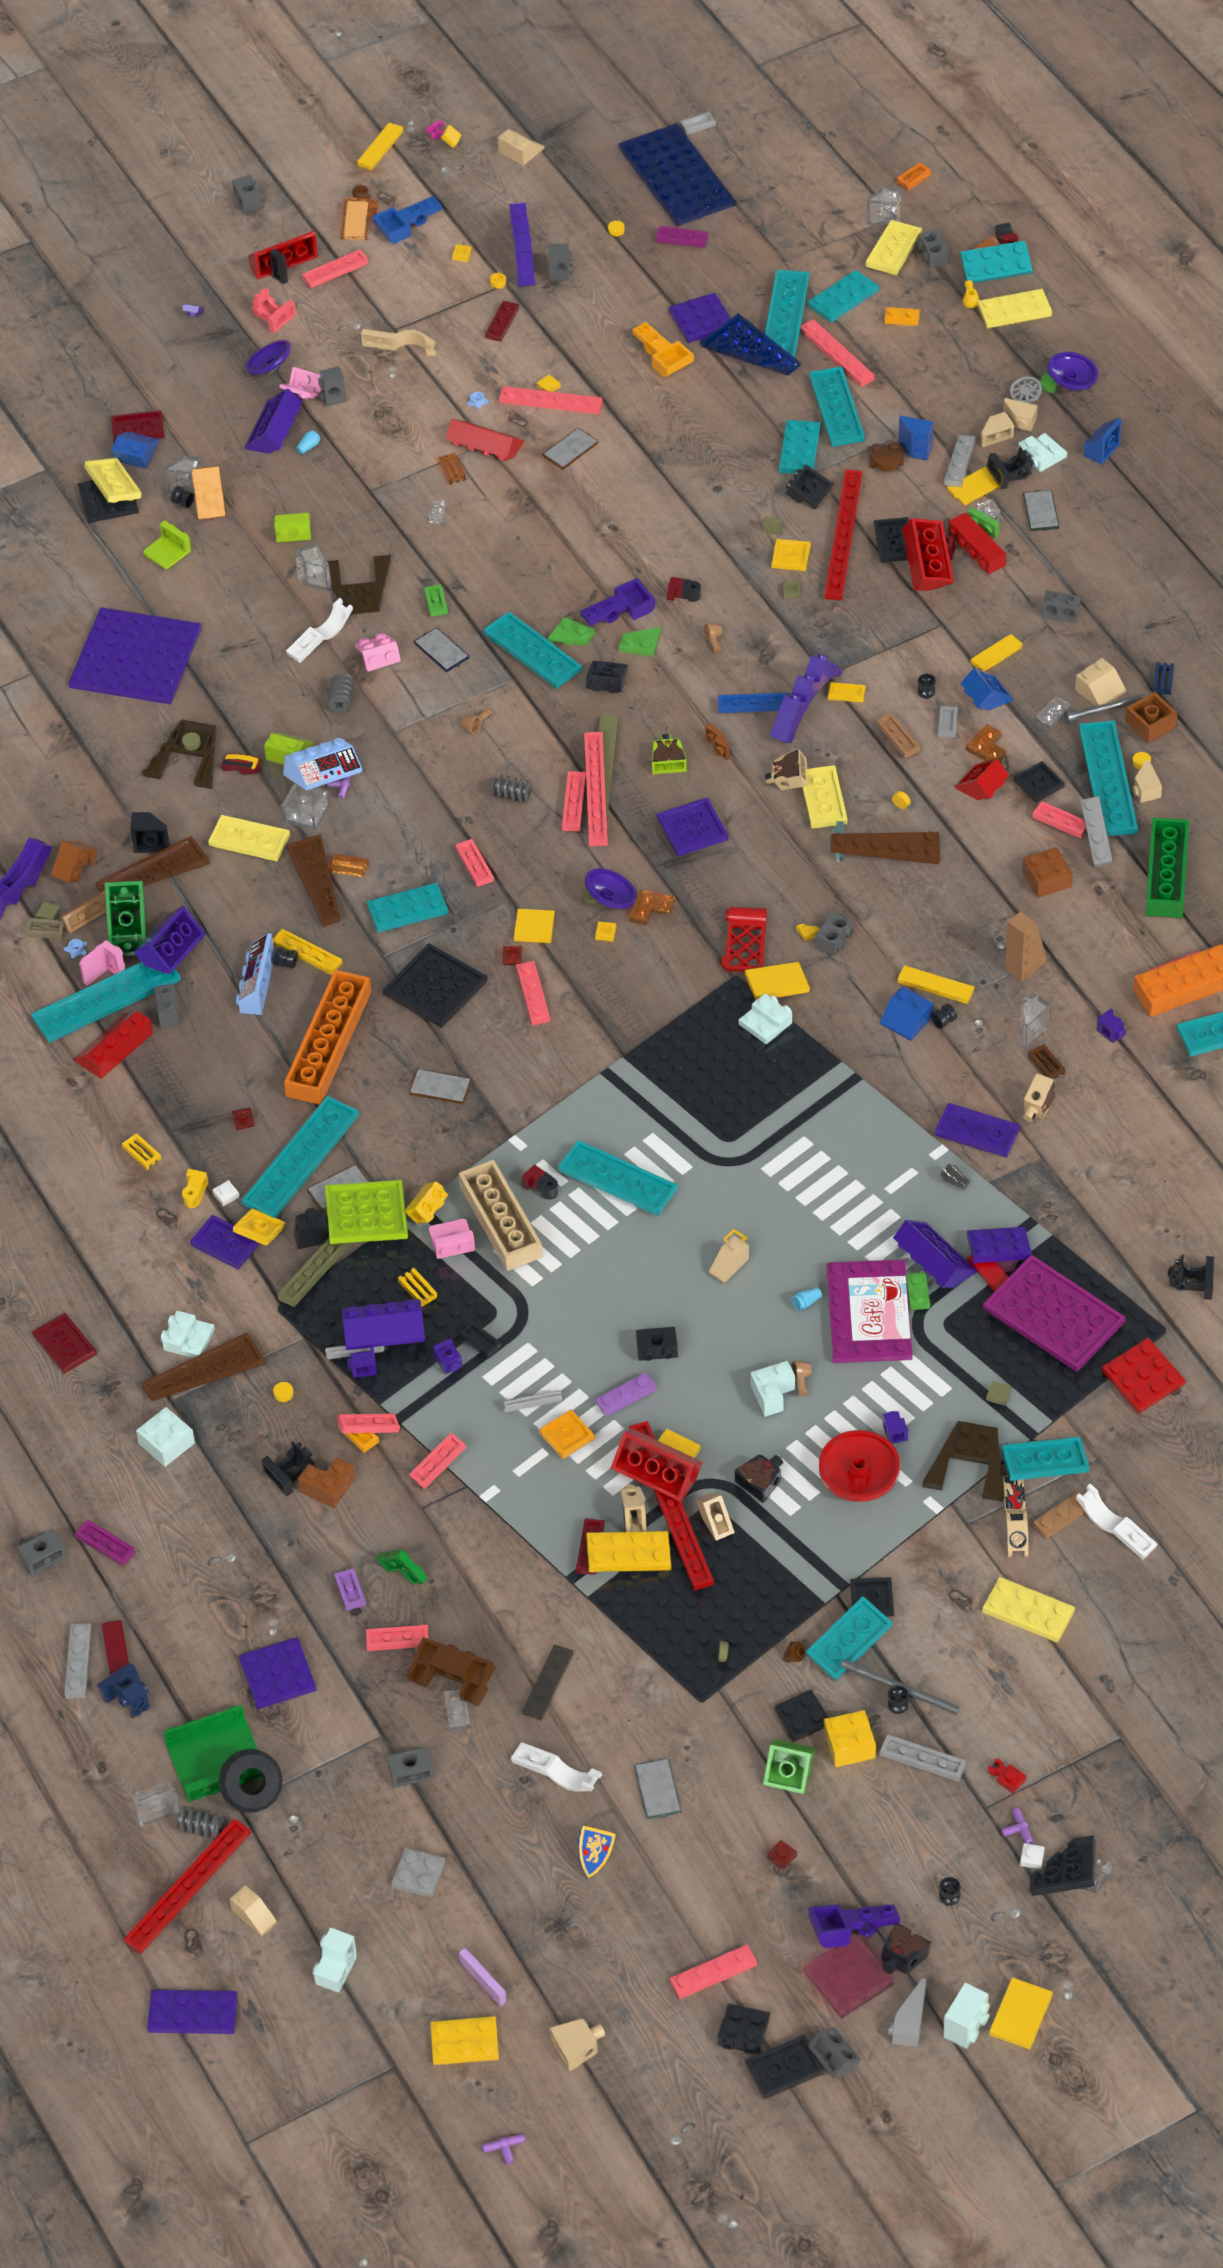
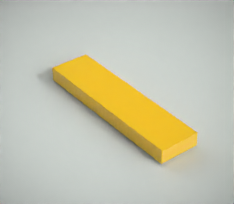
M389 122L357 161V166L372 171L403 133V127Z
M281 929L273 938V946L277 948L284 947L288 951L297 950L299 959L330 975H333L334 970H337L343 963L341 958L284 929Z
M905 965L897 979L899 984L965 1004L969 1003L974 993V986Z

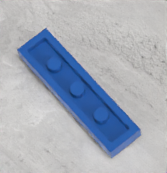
M785 692L718 695V713L779 711L784 695L790 696V694Z

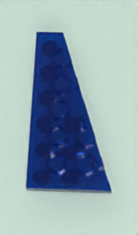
M739 313L700 342L702 348L786 376L801 366L796 358Z

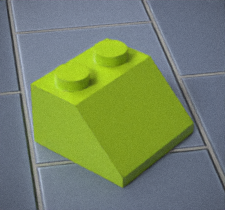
M281 732L271 733L264 745L266 760L284 765L286 755L312 747L313 741Z

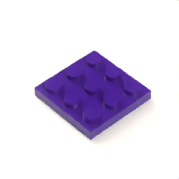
M716 293L669 306V313L687 343L735 329V324Z
M708 798L657 813V820L677 856L729 840L728 833Z
M298 1637L239 1655V1660L257 1710L317 1691Z

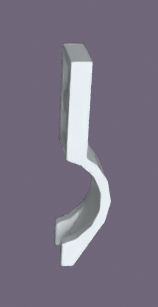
M339 598L333 604L332 612L327 621L318 628L310 627L286 650L287 655L301 663L323 640L331 639L339 633L353 607L349 605L346 608L342 605V599Z
M1089 1484L1087 1486L1088 1491L1083 1496L1081 1494L1076 1496L1077 1501L1088 1517L1102 1530L1113 1533L1137 1556L1144 1560L1158 1544L1128 1517H1119L1112 1513L1102 1502L1098 1490Z
M522 1742L511 1757L512 1763L546 1775L558 1785L575 1792L592 1791L594 1783L602 1776L600 1771L592 1768L587 1773L576 1771L562 1762L557 1755Z

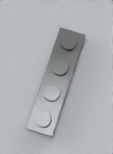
M958 436L945 476L944 485L962 487L976 443V437Z
M1099 796L1081 800L1094 866L1097 868L1111 865L1113 861Z
M91 1623L70 1625L65 1698H86L92 1634Z
M888 1734L880 1750V1756L957 1782L960 1781L966 1767V1760Z

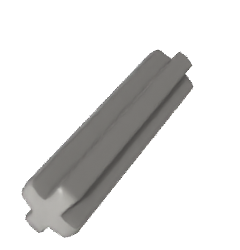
M346 1345L326 1348L327 1359L349 1357L351 1353L370 1351V1348L346 1350ZM384 1346L374 1347V1353L384 1351Z
M560 1390L505 1400L503 1401L505 1412L561 1402L562 1394Z

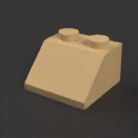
M507 129L498 137L499 153L523 166L544 149V146L510 129Z
M1103 658L1076 675L1075 690L1094 706L1110 703L1126 692L1116 669Z

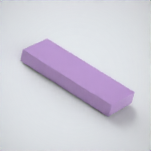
M467 1949L461 1950L459 1958L463 1967L500 2007L506 2003V1991Z

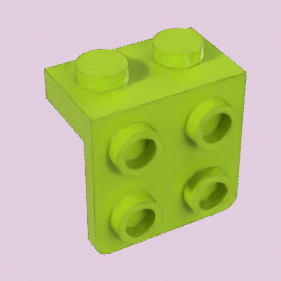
M309 513L276 515V542L311 540Z
M164 520L160 524L161 537L144 549L143 554L162 568L169 569L191 552L190 538L185 532H181L173 524H169Z

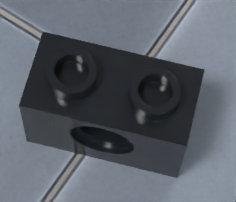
M675 1327L636 1330L638 1361L678 1357Z

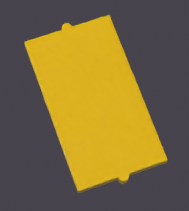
M985 466L965 477L962 487L948 486L947 490L954 496V499H958L965 506L999 486Z

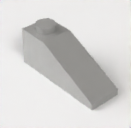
M921 1979L895 2014L894 2022H890L889 2035H892V2044L912 2047L919 2046L927 1979Z

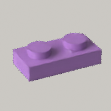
M354 1568L334 1574L346 1611L365 1606V1598Z

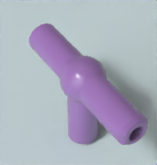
M351 776L345 777L343 780L327 783V786L339 787L338 797L345 798L347 788L350 786Z
M1014 1808L1012 1813L1017 1824L1003 1828L1001 1830L1002 1834L1005 1837L1021 1832L1025 1844H1032L1033 1839L1028 1830V1823L1024 1820L1020 1809Z
M521 2133L507 2138L501 2137L496 2141L482 2144V2151L487 2153L501 2149L505 2163L507 2165L512 2164L514 2159L509 2146L525 2142V2136Z

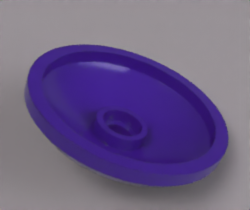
M278 340L262 347L248 360L246 370L249 374L264 375L278 371L290 354V343L287 340Z
M1061 352L1054 355L1048 363L1050 377L1063 388L1085 390L1092 387L1097 381V367L1089 358L1081 354Z
M596 868L590 870L585 877L584 883L589 894L606 907L626 909L631 907L637 899L634 886L617 872Z

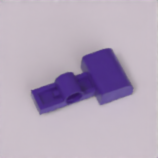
M636 578L614 588V596L581 610V616L589 626L606 620L607 623H612L625 610L633 620H636L653 611L655 599Z
M840 1904L808 1907V1918L820 1945L825 1948L849 1945L851 1930L858 1929L862 1936L868 1937L875 1934L880 1926L894 1925L896 1922L900 1924V1916L894 1904L842 1910Z

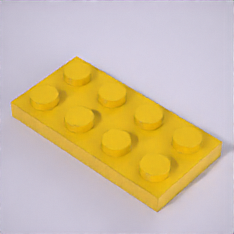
M668 1531L587 1533L586 1535L589 1572L671 1570Z

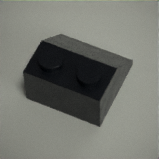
M132 812L130 830L134 853H157L170 847L166 824L151 812Z

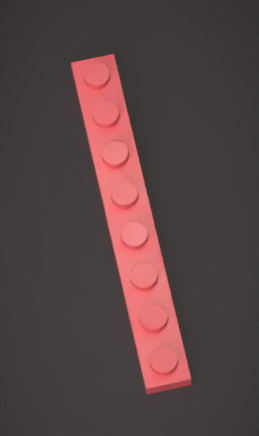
M602 732L584 733L589 846H608Z

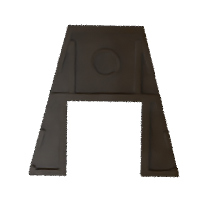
M391 555L373 556L376 582L341 585L339 560L321 562L322 569L331 584L337 600L341 598L343 601L342 605L346 608L349 605L353 607L350 615L380 611L383 590L391 563Z
M181 719L169 735L168 741L163 743L159 753L150 760V765L147 769L143 770V776L161 779L171 751L203 757L194 779V786L212 789L216 726ZM190 732L197 733L201 741L199 748L196 750L185 749L182 743V738L185 734Z
M958 1421L924 1478L922 1487L942 1491L949 1460L954 1458L989 1465L982 1498L1002 1501L1003 1491L998 1428Z

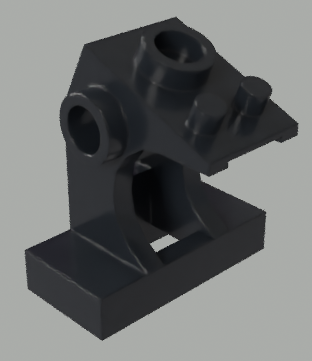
M1021 446L1018 449L1017 455L1011 457L1008 462H1002L996 453L989 454L986 468L1000 489L1007 488L1009 481L1025 479L1032 474L1030 468L1032 466L1031 457L1026 455L1027 450H1023Z
M1181 1255L1179 1259H1175V1264L1170 1266L1167 1273L1169 1286L1179 1291H1204V1299L1212 1300L1214 1257L1206 1256V1264L1199 1268L1188 1267V1264L1183 1262L1184 1255ZM1186 1278H1197V1280L1193 1281Z
M292 1441V1448L286 1454L287 1458L281 1462H273L268 1455L261 1459L263 1472L286 1496L293 1493L292 1482L300 1477L307 1465L313 1466L315 1464L310 1458L313 1454L305 1446L300 1448L302 1446L301 1442L296 1444ZM293 1465L296 1467V1468H295L293 1471H291V1472H288V1473H287V1472L285 1471V1470H287L288 1468H290V1467L293 1466Z

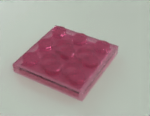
M856 1934L851 1936L849 1945L834 1947L803 1967V1972L841 2019L894 1985L892 1977L883 1970L882 1965Z

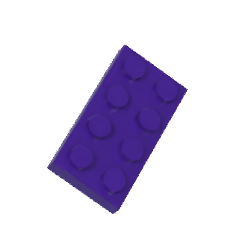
M948 1103L935 1129V1136L1007 1158L1020 1131V1125Z
M151 1990L147 2025L148 2033L234 2034L238 1993L237 1991Z

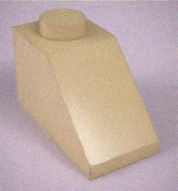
M1005 398L1004 412L1009 416L1015 428L1032 431L1037 420L1038 405Z
M1006 412L989 417L981 435L982 447L1014 437V424Z
M1149 760L1144 762L1135 777V784L1132 787L1135 797H1138L1140 803L1161 798L1162 784Z
M733 1235L721 1247L709 1270V1274L725 1283L749 1260V1245Z
M713 1492L696 1499L702 1519L715 1540L734 1533L720 1494Z
M246 1885L230 1898L232 1912L261 1937L277 1924L276 1919L261 1898Z

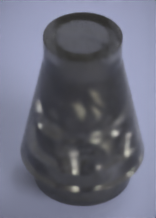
M948 1164L940 1175L943 1181L955 1185L962 1190H965L970 1183V1180L955 1165Z

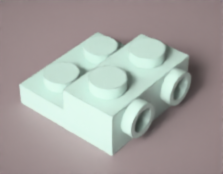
M1046 433L1037 438L1030 436L1018 444V449L1021 446L1023 450H1027L1026 455H1030L1032 467H1035L1039 472L1067 457V452Z
M763 994L752 1004V1009L739 1019V1025L765 1044H768L792 1024V1011L787 1005L781 1006L773 995Z
M176 1311L175 1316L171 1315L169 1317V1328L167 1331L163 1330L161 1342L165 1351L194 1358L204 1353L215 1330V1326L196 1320L195 1315Z

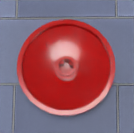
M852 1430L841 1433L824 1446L819 1457V1474L823 1484L831 1493L848 1501L866 1502L880 1498L893 1488L899 1477L900 1460L895 1447L886 1438L874 1432Z

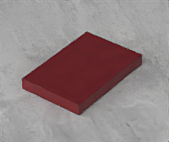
M162 410L111 416L114 442L118 435L127 431L156 439L165 438Z
M66 1313L32 1331L33 1337L63 1374L97 1355L96 1349Z

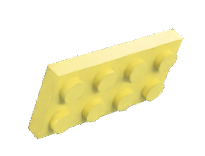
M891 220L868 257L866 267L897 275L918 241L922 228Z
M1043 289L978 301V308L987 328L1052 316V310Z
M118 458L85 461L84 468L108 502L115 503L141 498V491Z
M835 765L807 769L808 786H804L802 789L811 829L848 824Z
M221 815L209 839V846L278 862L290 837V830Z
M999 1577L983 1606L982 1613L1058 1643L1075 1612V1607Z

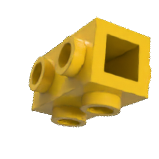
M437 1181L427 1183L408 1205L405 1212L416 1224L428 1223L434 1218L435 1211L444 1205V1200L448 1194Z

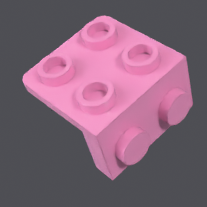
M293 367L289 384H280L279 388L284 390L288 388L293 393L299 394V397L315 398V396H320L319 391L321 388L318 384L320 374Z
M380 633L375 635V638H364L355 644V648L362 653L366 671L401 661L397 643L388 634Z
M105 940L92 952L84 956L79 963L83 983L88 986L107 970L113 974L125 970L122 950Z
M466 1219L429 1227L437 1259L475 1251L474 1235L469 1230Z

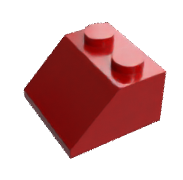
M996 758L975 764L954 787L976 800H988L995 795L994 791L1005 784V779L1009 774Z

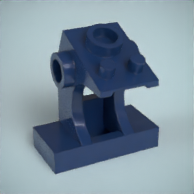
M131 1662L97 1684L103 1701L109 1703L118 1697L119 1703L123 1708H128L132 1718L138 1717L143 1711L149 1710L148 1688L143 1682H140L141 1680L136 1668Z

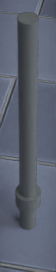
M845 1659L841 1663V1667L855 1672V1675L861 1678L865 1676L891 1688L896 1685L903 1686L908 1690L910 1696L954 1714H957L959 1710L957 1705L867 1669L868 1666L863 1664L857 1665Z

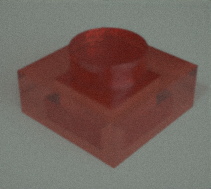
M503 946V965L522 963V946Z
M250 1107L232 1111L236 1130L255 1127Z
M780 1840L767 1854V1859L784 1870L795 1859L797 1851Z

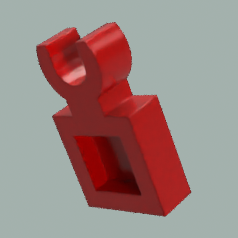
M998 1758L994 1762L998 1768L995 1769L990 1765L988 1766V1773L992 1776H998L997 1783L1012 1794L1026 1781L1027 1776L1011 1764L1007 1768L1004 1767L1003 1762Z

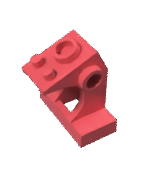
M268 288L265 290L261 289L259 295H254L255 298L252 301L254 304L251 310L256 317L268 322L269 331L275 333L296 315L295 303L288 300L282 306H278L275 304V300L269 296Z

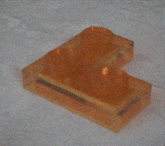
M986 724L966 745V751L985 761L997 758L1000 762L1006 756V750L995 745V743L1002 737V732Z
M639 890L629 915V922L647 925L652 912L670 915L675 904V897Z

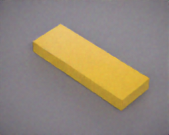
M1009 634L973 657L971 664L985 672L1023 647V643L1012 634Z

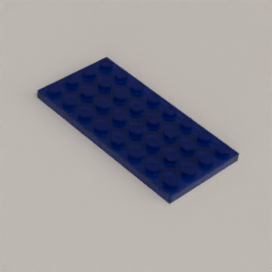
M677 123L618 143L619 150L676 226L736 206L735 199Z

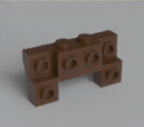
M423 1637L406 1676L410 1682L424 1687L428 1686L434 1674L461 1683L463 1686L458 1693L460 1699L479 1707L488 1691L486 1685L496 1667L493 1662L480 1658L471 1651L464 1652L454 1645L449 1644L447 1646Z

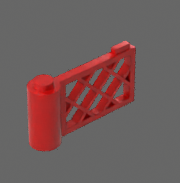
M730 907L729 910H726L725 921H729L727 951L726 956H722V968L730 972H745V970L762 968L767 908ZM732 928L741 929L743 932L736 936L732 932ZM754 929H762L761 934L757 937L750 932ZM748 935L752 940L744 944L740 939ZM737 942L742 948L735 952L731 946ZM754 943L760 947L755 953L749 948ZM746 950L751 956L744 960L740 954ZM734 958L741 962L737 966L730 965V961ZM755 958L759 962V966H750L748 962Z

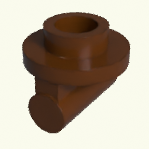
M357 185L352 190L355 200L370 201L371 195L368 194L367 186Z
M791 1641L783 1661L786 1663L802 1661L805 1656L803 1644L799 1641Z

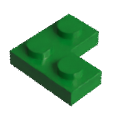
M402 1549L382 1552L375 1558L388 1573L400 1571L412 1585L423 1584L428 1578L423 1573V1569L416 1565L410 1559V1555Z

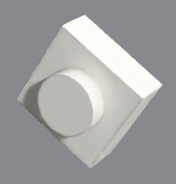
M229 1180L212 1189L214 1196L222 1206L239 1198V1192Z
M1024 1843L1020 1866L1041 1869L1045 1847Z

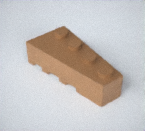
M1020 911L1007 921L1005 970L1022 982L1027 977H1031L1037 969L1047 962L1037 923Z

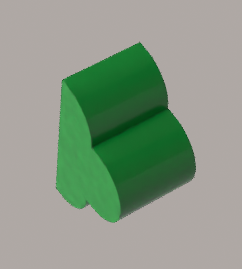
M143 881L105 882L108 941L122 950V956L136 955L134 951L147 938V910Z

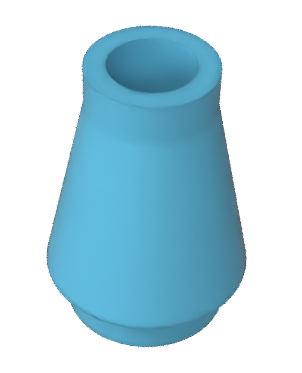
M313 430L307 431L296 446L298 453L303 455L308 450L317 446L321 440L320 436Z
M817 1287L796 1292L792 1296L793 1306L797 1310H806L814 1302L822 1298V1293Z

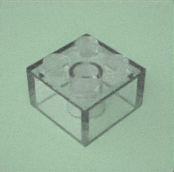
M294 783L281 805L282 822L316 831L330 807L329 791L317 787L305 790Z

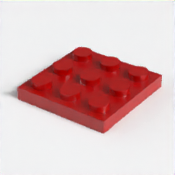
M1149 1338L1107 1363L1101 1369L1138 1414L1186 1383L1183 1376Z

